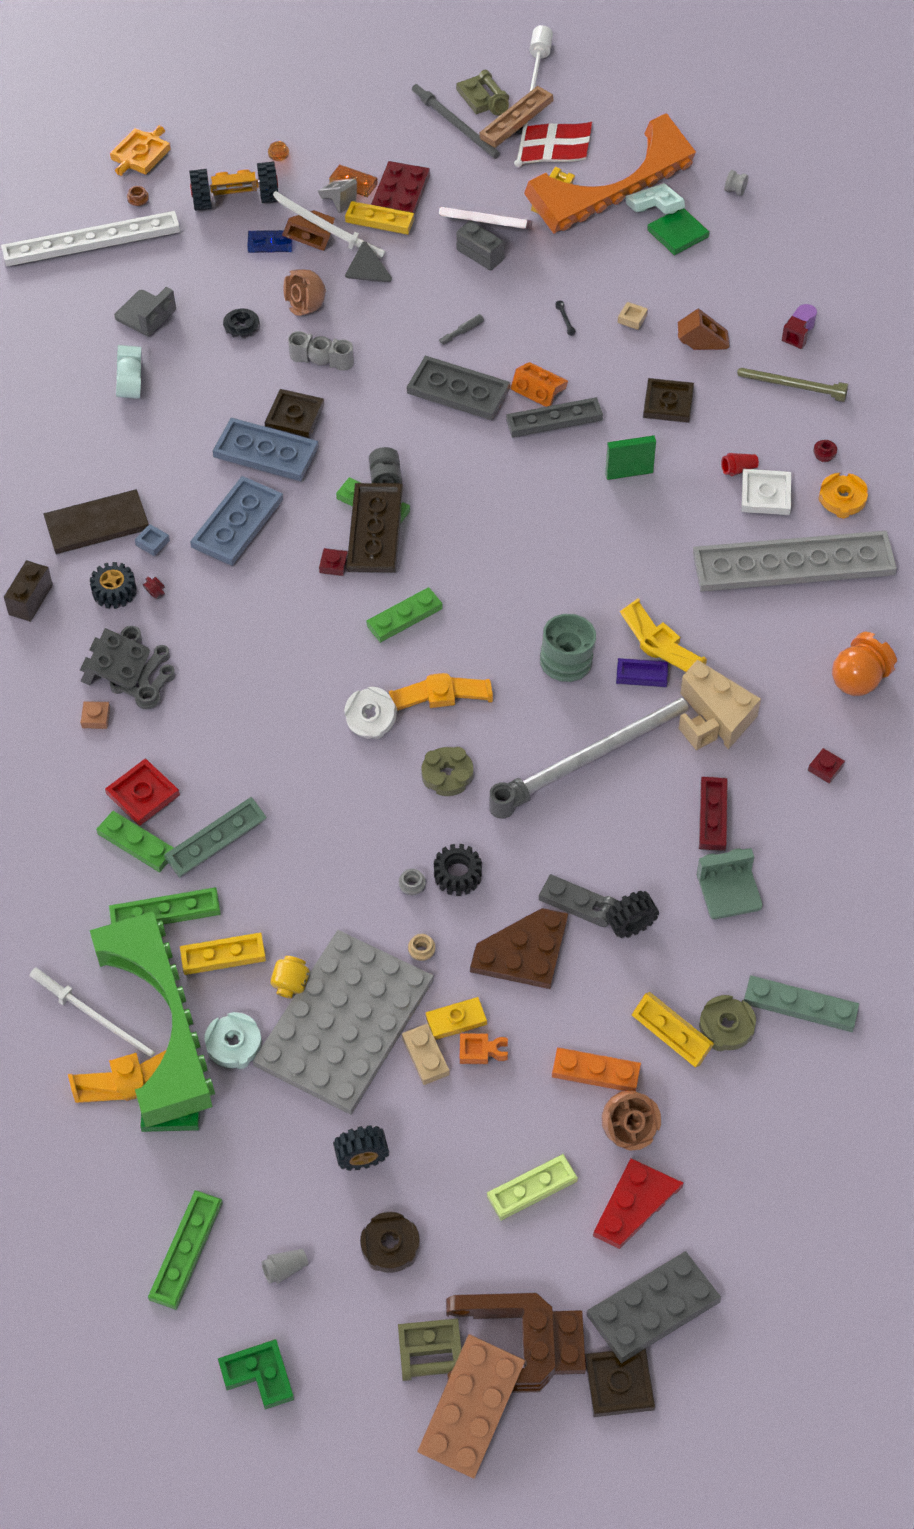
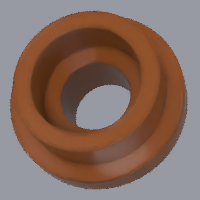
M133 186L128 191L127 201L131 205L141 206L149 200L148 192L142 186Z

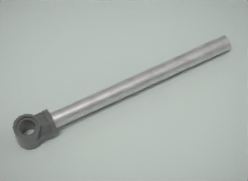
M681 697L523 781L520 778H516L509 783L500 782L493 785L489 795L490 813L500 819L510 817L516 807L530 801V794L687 712L688 705L686 701Z

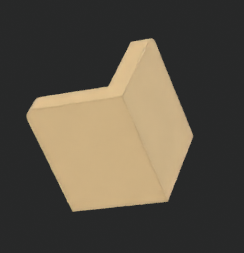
M686 713L680 715L679 730L696 751L718 739L720 725L714 718L706 722L701 716L690 719Z

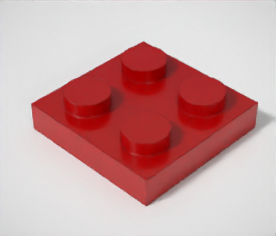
M146 758L105 788L106 794L139 826L180 796L179 789Z

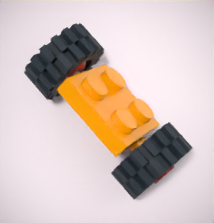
M275 162L257 163L258 179H256L255 172H250L248 169L239 170L237 174L218 172L215 176H211L212 184L210 186L207 169L189 170L194 210L212 209L210 191L216 196L257 191L256 188H260L262 203L278 202L273 196L274 192H278L279 188Z

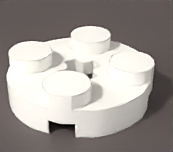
M367 687L368 689L358 690L349 697L345 705L344 712L347 724L356 735L362 738L380 739L394 725L397 706L390 695L381 688ZM373 707H376V715L367 719L365 710H371Z

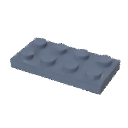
M231 417L212 452L214 458L301 482L319 445L316 440Z
M241 476L190 541L191 548L233 566L283 501V493Z

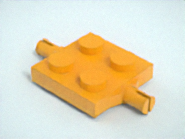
M160 125L153 132H143L134 128L110 152L111 160L120 163L115 172L122 176L128 169H133L146 175L171 150L170 143L159 138L165 133V129L162 126L160 127Z

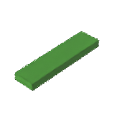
M216 887L109 905L111 924L150 912H154L156 921L162 920L163 925L221 915Z
M196 1190L194 1191L148 1295L149 1301L177 1310L223 1204L222 1199Z

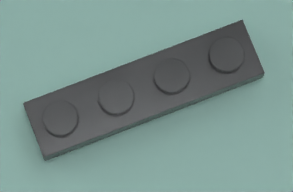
M597 397L506 414V422L512 438L603 421V413Z

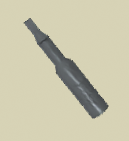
M478 314L458 326L457 330L446 334L439 339V342L444 345L452 341L459 334H464L484 322L482 315Z

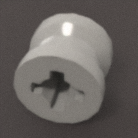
M731 170L727 176L724 190L727 192L734 191L737 195L742 196L747 187L749 175H739L736 171Z

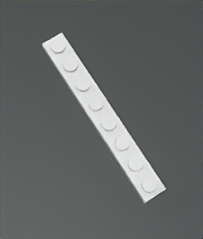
M175 211L3 244L1 247L7 267L179 233L180 227Z

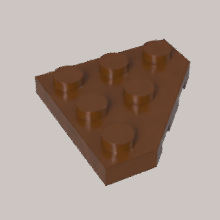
M541 908L476 943L470 972L551 989L568 921V913Z

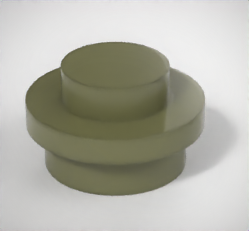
M499 93L494 94L488 102L490 112L500 116L508 110L509 101L507 97Z

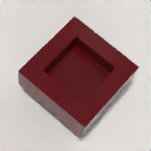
M324 548L319 564V573L344 576L348 551Z
M822 748L809 764L808 771L830 784L844 767L845 761Z

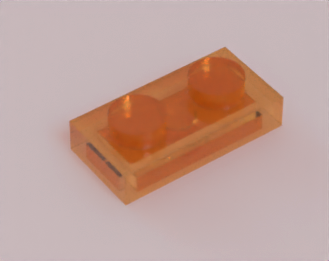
M340 164L329 177V183L335 180L356 179L357 194L367 198L378 184L377 177Z

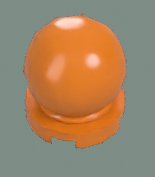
M866 631L859 633L851 642V647L841 651L833 662L832 676L834 683L843 693L854 697L866 695L876 689L882 678L888 677L895 670L894 665L897 663V657L893 649L886 641L881 644L878 640L872 638L875 635L874 633Z

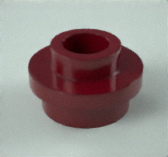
M820 440L815 443L813 448L815 457L821 462L831 461L836 456L838 450L836 444L830 440Z
M147 577L145 579L146 582L142 586L152 597L157 599L159 596L163 597L165 595L163 591L165 586L157 577L153 579Z

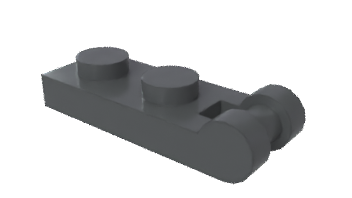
M552 874L549 875L539 893V901L601 927L608 926L609 922L606 919V912L609 911L610 906H615L614 902L617 901L613 897H604ZM595 906H596V907L601 908V910H600V911H594V908H595Z

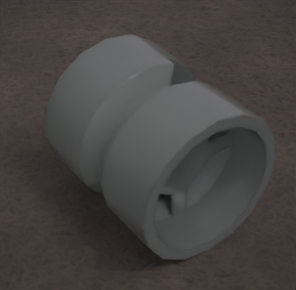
M382 447L372 451L369 455L371 483L402 484L398 452L389 447Z

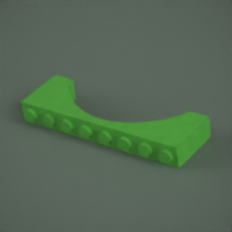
M150 912L89 930L100 967L108 965L120 968L142 978L161 994L172 1013V1031L166 1053L149 1080L141 1088L135 1089L145 1127L147 1128L213 1107L210 1096L215 1095L211 1078L205 1079L203 1072L208 1071L204 1055H197L196 1049L201 1048L197 1032L191 1033L189 1026L194 1024L190 1010H184L182 1003L187 1001L183 987H177L175 981L180 980L176 965L169 964L168 959L173 958L169 942L163 943L161 938L166 936L162 920L157 922L154 912Z

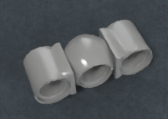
M302 331L293 332L288 337L290 358L295 362L309 363L310 360L319 366L329 363L330 368L335 367L342 371L349 370L354 365L353 345L348 340L334 339L332 342L327 337L318 336L313 338L312 334L307 335Z

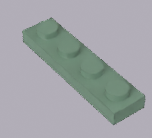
M250 797L167 852L164 858L177 876L181 878L264 822L267 817L254 799Z
M750 975L744 1001L750 1006L853 1032L859 1003L752 975Z

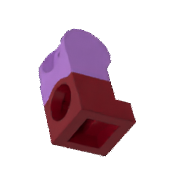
M810 304L800 305L784 325L781 341L803 349L807 341L808 331L812 330L815 326L817 309Z

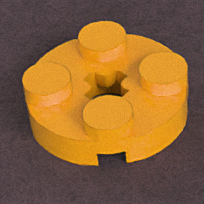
M834 473L823 480L818 499L824 508L836 514L837 517L844 519L848 518L849 515L860 512L865 507L868 488L866 483L854 474L848 473V476H840V473ZM839 492L843 494L847 492L848 496H841Z

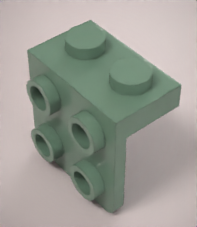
M738 848L728 853H712L699 858L696 875L710 918L721 919L757 912L762 909V900L752 873L754 862L752 848Z

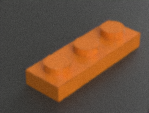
M557 1047L552 1077L616 1090L636 1091L641 1063Z

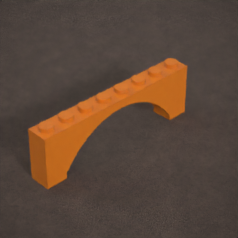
M667 113L649 121L644 133L647 137L645 160L633 174L619 182L605 186H579L549 177L547 173L528 181L524 194L553 234L560 230L565 231L572 224L578 221L583 222L594 213L603 212L609 205L619 204L627 195L639 192L647 186L652 187L663 178L668 179L680 169L686 170L692 165L696 151Z

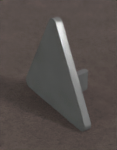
M362 242L345 273V277L349 279L391 282V275L367 242Z

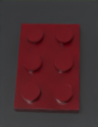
M388 161L371 205L410 212L415 215L430 176V168Z

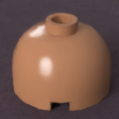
M291 270L290 276L285 277L283 285L285 301H290L292 306L289 310L298 316L314 313L324 302L326 288L318 274L311 270Z
M623 1091L612 1096L605 1104L601 1115L602 1128L605 1135L615 1145L630 1151L641 1150L650 1145L654 1140L653 1136L656 1130L659 1131L661 1127V1113L657 1104L647 1095L636 1091Z

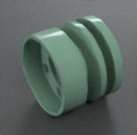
M561 614L547 621L543 629L540 665L548 676L558 681L573 682L582 679L589 673L592 667L596 643V630L592 623L576 614Z

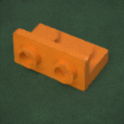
M528 362L516 368L511 390L547 407L552 406L556 394L566 389L568 380Z

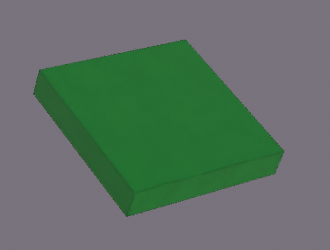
M684 208L677 210L673 214H667L649 223L647 226V231L674 256L707 239L710 233Z
M655 435L607 442L606 479L612 480L652 474L656 451Z

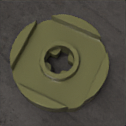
M442 747L428 751L421 766L422 781L428 789L430 787L438 795H458L466 790L465 787L469 783L471 784L473 780L472 760L461 747ZM444 768L453 769L451 771V775H446V773L441 772V770H443Z
M720 995L709 1000L704 1006L700 1016L699 1028L700 1032L714 1043L712 1048L716 1051L736 1050L744 1047L752 1040L756 1016L751 1006L744 1000L740 1002L737 999H733V996ZM723 1018L735 1022L730 1028L722 1025Z

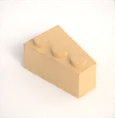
M699 660L682 677L680 694L699 716L702 715L706 721L714 718L719 723L718 735L723 739L724 745L729 750L758 717L761 698Z

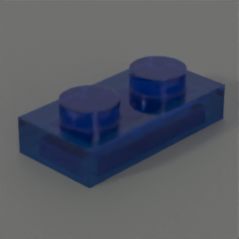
M284 230L248 231L247 249L248 253L292 252L293 240L282 236Z

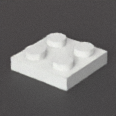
M743 469L741 512L790 515L791 472Z

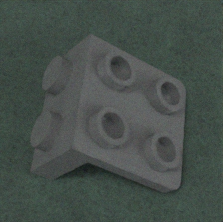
M165 287L155 296L145 290H138L114 314L115 320L149 337L176 311L174 291Z
M105 628L100 639L95 637L89 649V651L93 652L91 659L85 657L80 671L84 672L81 682L90 686L96 674L122 687L133 689L148 658L150 649Z

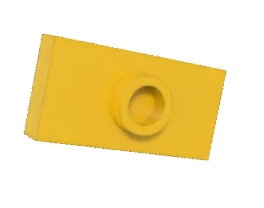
M479 997L425 1012L427 1023L435 1040L487 1025V1019Z

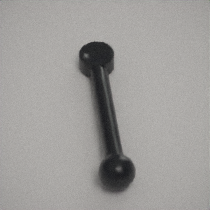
M559 300L555 303V307L561 312L568 328L567 334L573 336L576 330L569 322L564 310V302Z

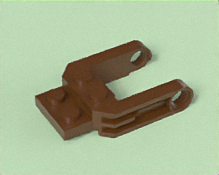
M537 1293L453 1295L446 1299L447 1317L451 1315L456 1317L473 1316V1319L522 1318L523 1359L525 1362L512 1393L541 1392L554 1375L585 1374L582 1310L553 1311L552 1306ZM452 1371L447 1374V1380L449 1379Z

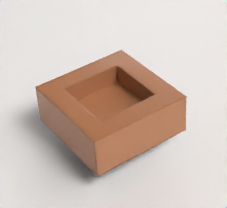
M84 701L80 721L81 727L107 729L110 714L109 702Z

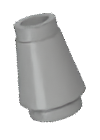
M299 1249L268 1255L267 1259L263 1260L261 1264L267 1281L270 1284L273 1282L279 1284L303 1267L308 1266V1259L304 1250Z

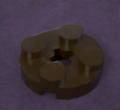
M384 1212L374 1216L361 1232L360 1245L362 1255L369 1266L375 1271L393 1273L410 1267L414 1264L420 1248L419 1232L416 1225L397 1212ZM387 1236H392L393 1240L399 1241L398 1244L394 1245V1248H387V1246L382 1245V1242L387 1240Z

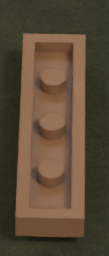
M536 86L480 131V139L496 148L554 101L553 94Z

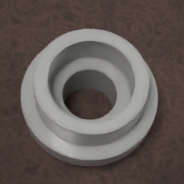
M408 869L399 877V887L405 894L416 895L425 888V877L416 869ZM413 881V882H416L417 884H415V885H409L408 883Z

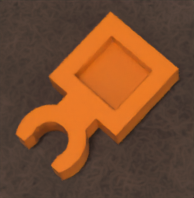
M460 1033V1064H488V1057H493L498 1061L508 1060V1052L498 1050L501 1046L508 1047V1038L498 1037L493 1041H488V1034Z

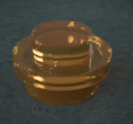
M275 141L270 144L268 156L274 161L285 160L289 156V148L284 142Z

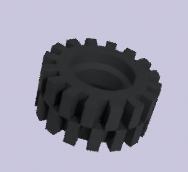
M451 844L450 850L445 846L442 848V853L438 852L436 854V859H434V878L436 885H439L441 891L447 888V894L452 895V892L456 891V896H461V891H464L465 895L470 894V888L473 891L477 888V884H480L482 877V861L477 851L473 853V848L470 846L465 850L464 844H459V848H455V844ZM453 864H463L467 866L468 872L462 876H454L449 874L447 869Z
M638 891L636 894L632 892L628 897L626 895L623 896L621 901L617 900L614 902L615 906H610L609 911L606 912L607 921L615 935L620 938L625 936L629 938L632 934H639L640 930L645 931L647 926L654 924L653 921L657 920V915H659L658 908L646 891Z

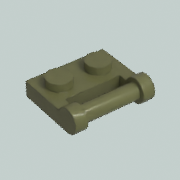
M486 69L482 70L475 77L456 83V90L476 115L489 110L488 102L491 96L482 86L484 84L489 87L493 94H503L509 100V95L500 89L492 79V74Z
M458 1318L398 1324L403 1381H410L412 1377L448 1374L453 1370L461 1352ZM444 1353H452L453 1356L452 1361L410 1365V1357Z

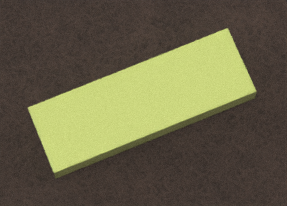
M564 1154L487 1192V1198L502 1221L576 1183L578 1177Z

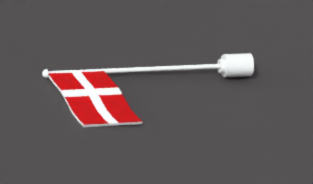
M543 25L534 28L529 51L536 58L530 91L535 88L540 59L546 58L550 54L553 32L549 27ZM592 121L579 124L548 123L528 126L527 122L523 125L517 160L514 161V165L521 167L522 164L535 162H574L585 160Z

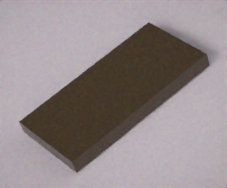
M355 483L346 566L347 572L396 573L403 484Z
M137 489L43 513L55 554L139 533L149 525Z

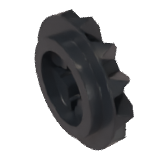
M245 308L232 310L223 319V327L226 333H231L233 338L240 335L243 339L246 334L252 336L253 332L258 331V325L260 324L258 315L254 311ZM237 321L241 324H245V326L238 325Z

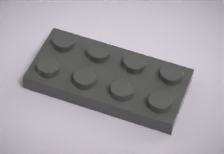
M426 355L407 385V394L489 420H493L510 390L509 381Z
M685 1251L588 1309L587 1317L619 1361L623 1363L719 1304L721 1296Z

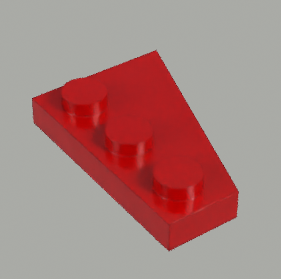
M630 1158L593 1232V1237L620 1249L644 1226V1223L656 1211L658 1212L665 1205L667 1200L683 1188L684 1183Z

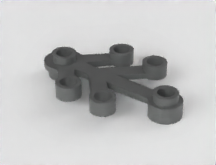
M127 626L121 631L122 636L133 639V641L141 644L142 635L138 627ZM159 645L154 649V654L143 667L137 680L139 688L136 686L133 689H127L122 686L115 687L116 683L110 681L111 691L115 694L124 692L134 697L137 706L142 709L156 707L161 699L159 691L166 682H170L175 678L174 667L163 665L159 670L160 674L151 685H149L148 678L161 662L169 660V648L165 645Z

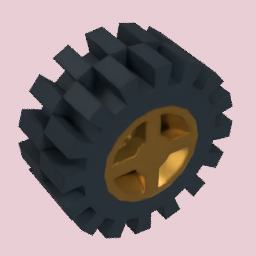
M112 562V566L104 563L105 568L98 566L97 572H92L90 587L95 602L98 601V605L102 607L105 604L107 609H110V606L113 605L114 609H118V604L124 607L126 606V600L129 603L133 601L132 596H136L137 588L134 574L131 572L130 567L125 568L123 563H120L118 566L117 562Z
M367 1125L366 1128L360 1126L357 1130L352 1128L348 1130V1133H341L340 1137H336L335 1141H333L338 1166L341 1169L346 1168L348 1171H351L353 1168H355V1171L360 1170L361 1167L367 1169L370 1168L369 1165L376 1166L379 1164L378 1161L383 1162L386 1160L385 1157L389 1156L384 1130L378 1126L372 1128V1125Z

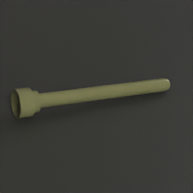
M739 368L737 370V374L740 377L829 394L832 398H835V401L845 402L849 385L842 382L828 385L747 368Z

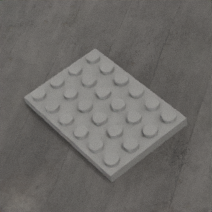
M337 930L311 970L304 992L296 993L254 1058L253 1065L352 1115L433 983L434 975Z

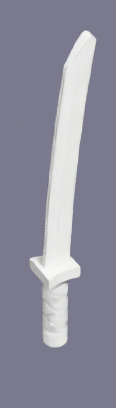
M277 191L274 192L273 196L280 204L324 230L349 242L348 248L352 249L353 246L359 248L362 242H365L357 238L359 233L354 232L352 235L309 212ZM367 242L375 255L382 259L385 251Z
M37 967L31 971L30 977L58 996L61 1005L69 1001L148 1056L152 1057L155 1054L153 1050L72 996L71 987L67 985L64 988L52 980V978L46 976Z

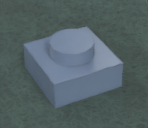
M149 524L134 540L137 547L155 557L170 541L167 533Z

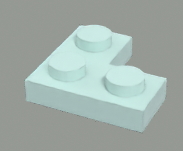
M665 183L626 196V204L635 212H644L648 208L656 206L664 214H673L677 210L685 208L684 199Z

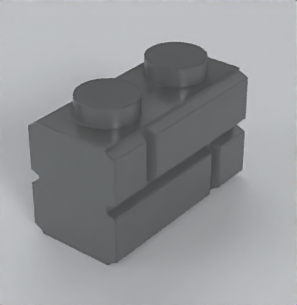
M468 221L456 232L457 250L488 270H493L504 260L503 250L505 249V241L495 237L494 234L478 224Z

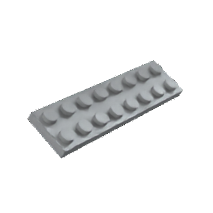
M887 531L693 547V557L700 592L895 575L897 570Z

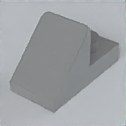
M356 179L335 180L318 190L321 199L330 198V200H333L337 211L341 213L349 208L351 201L356 202L357 181Z

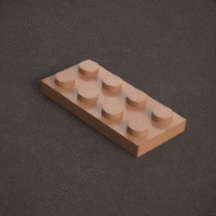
M468 1334L417 1452L474 1479L525 1360Z

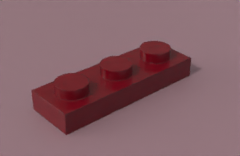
M701 776L699 849L726 851L728 778Z

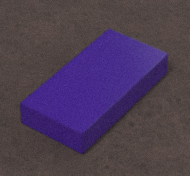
M618 658L616 684L667 687L668 662Z

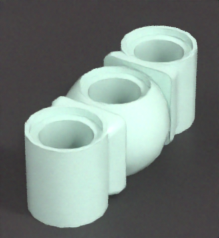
M118 345L116 397L140 399L141 347Z

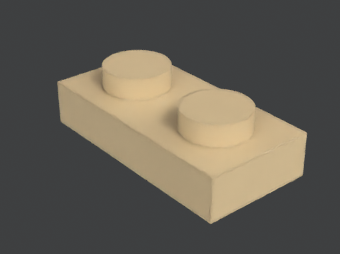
M428 1023L402 1033V1040L423 1085L450 1075L449 1068Z

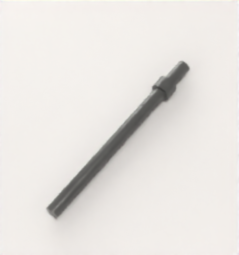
M418 84L413 85L412 91L421 98V101L426 106H431L491 157L494 159L499 157L500 152L481 140L480 135L438 102L430 91H425Z

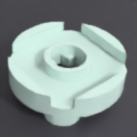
M232 1012L228 1013V1016L221 1019L218 1017L210 1023L205 1033V1044L209 1058L216 1064L226 1068L244 1069L254 1060L261 1049L260 1030L250 1016ZM237 1035L239 1043L229 1045L226 1039Z

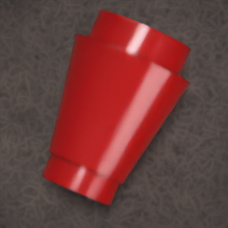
M728 453L721 460L723 473L730 476L743 473V469L757 468L759 465L756 454Z

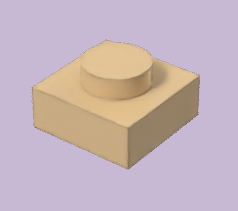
M627 302L618 316V323L639 330L647 317L648 309Z

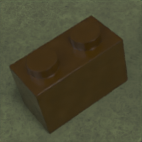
M28 560L25 561L4 595V601L10 616L29 622L32 621L53 586L47 566Z

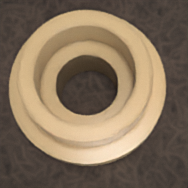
M417 934L409 941L408 952L416 960H428L435 953V942L426 934ZM423 946L426 950L420 951L417 948Z

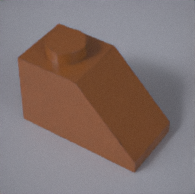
M315 210L310 211L331 224L334 223V217ZM300 215L288 218L282 234L284 237L322 251L325 250L331 235L330 232Z
M699 308L677 322L679 340L693 350H724L730 347L728 330Z

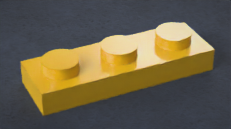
M351 201L345 214V222L408 235L414 222V213Z
M261 932L180 946L184 975L266 961Z
M651 992L645 993L632 1013L636 1020L695 1068L701 1065L714 1045L712 1041Z

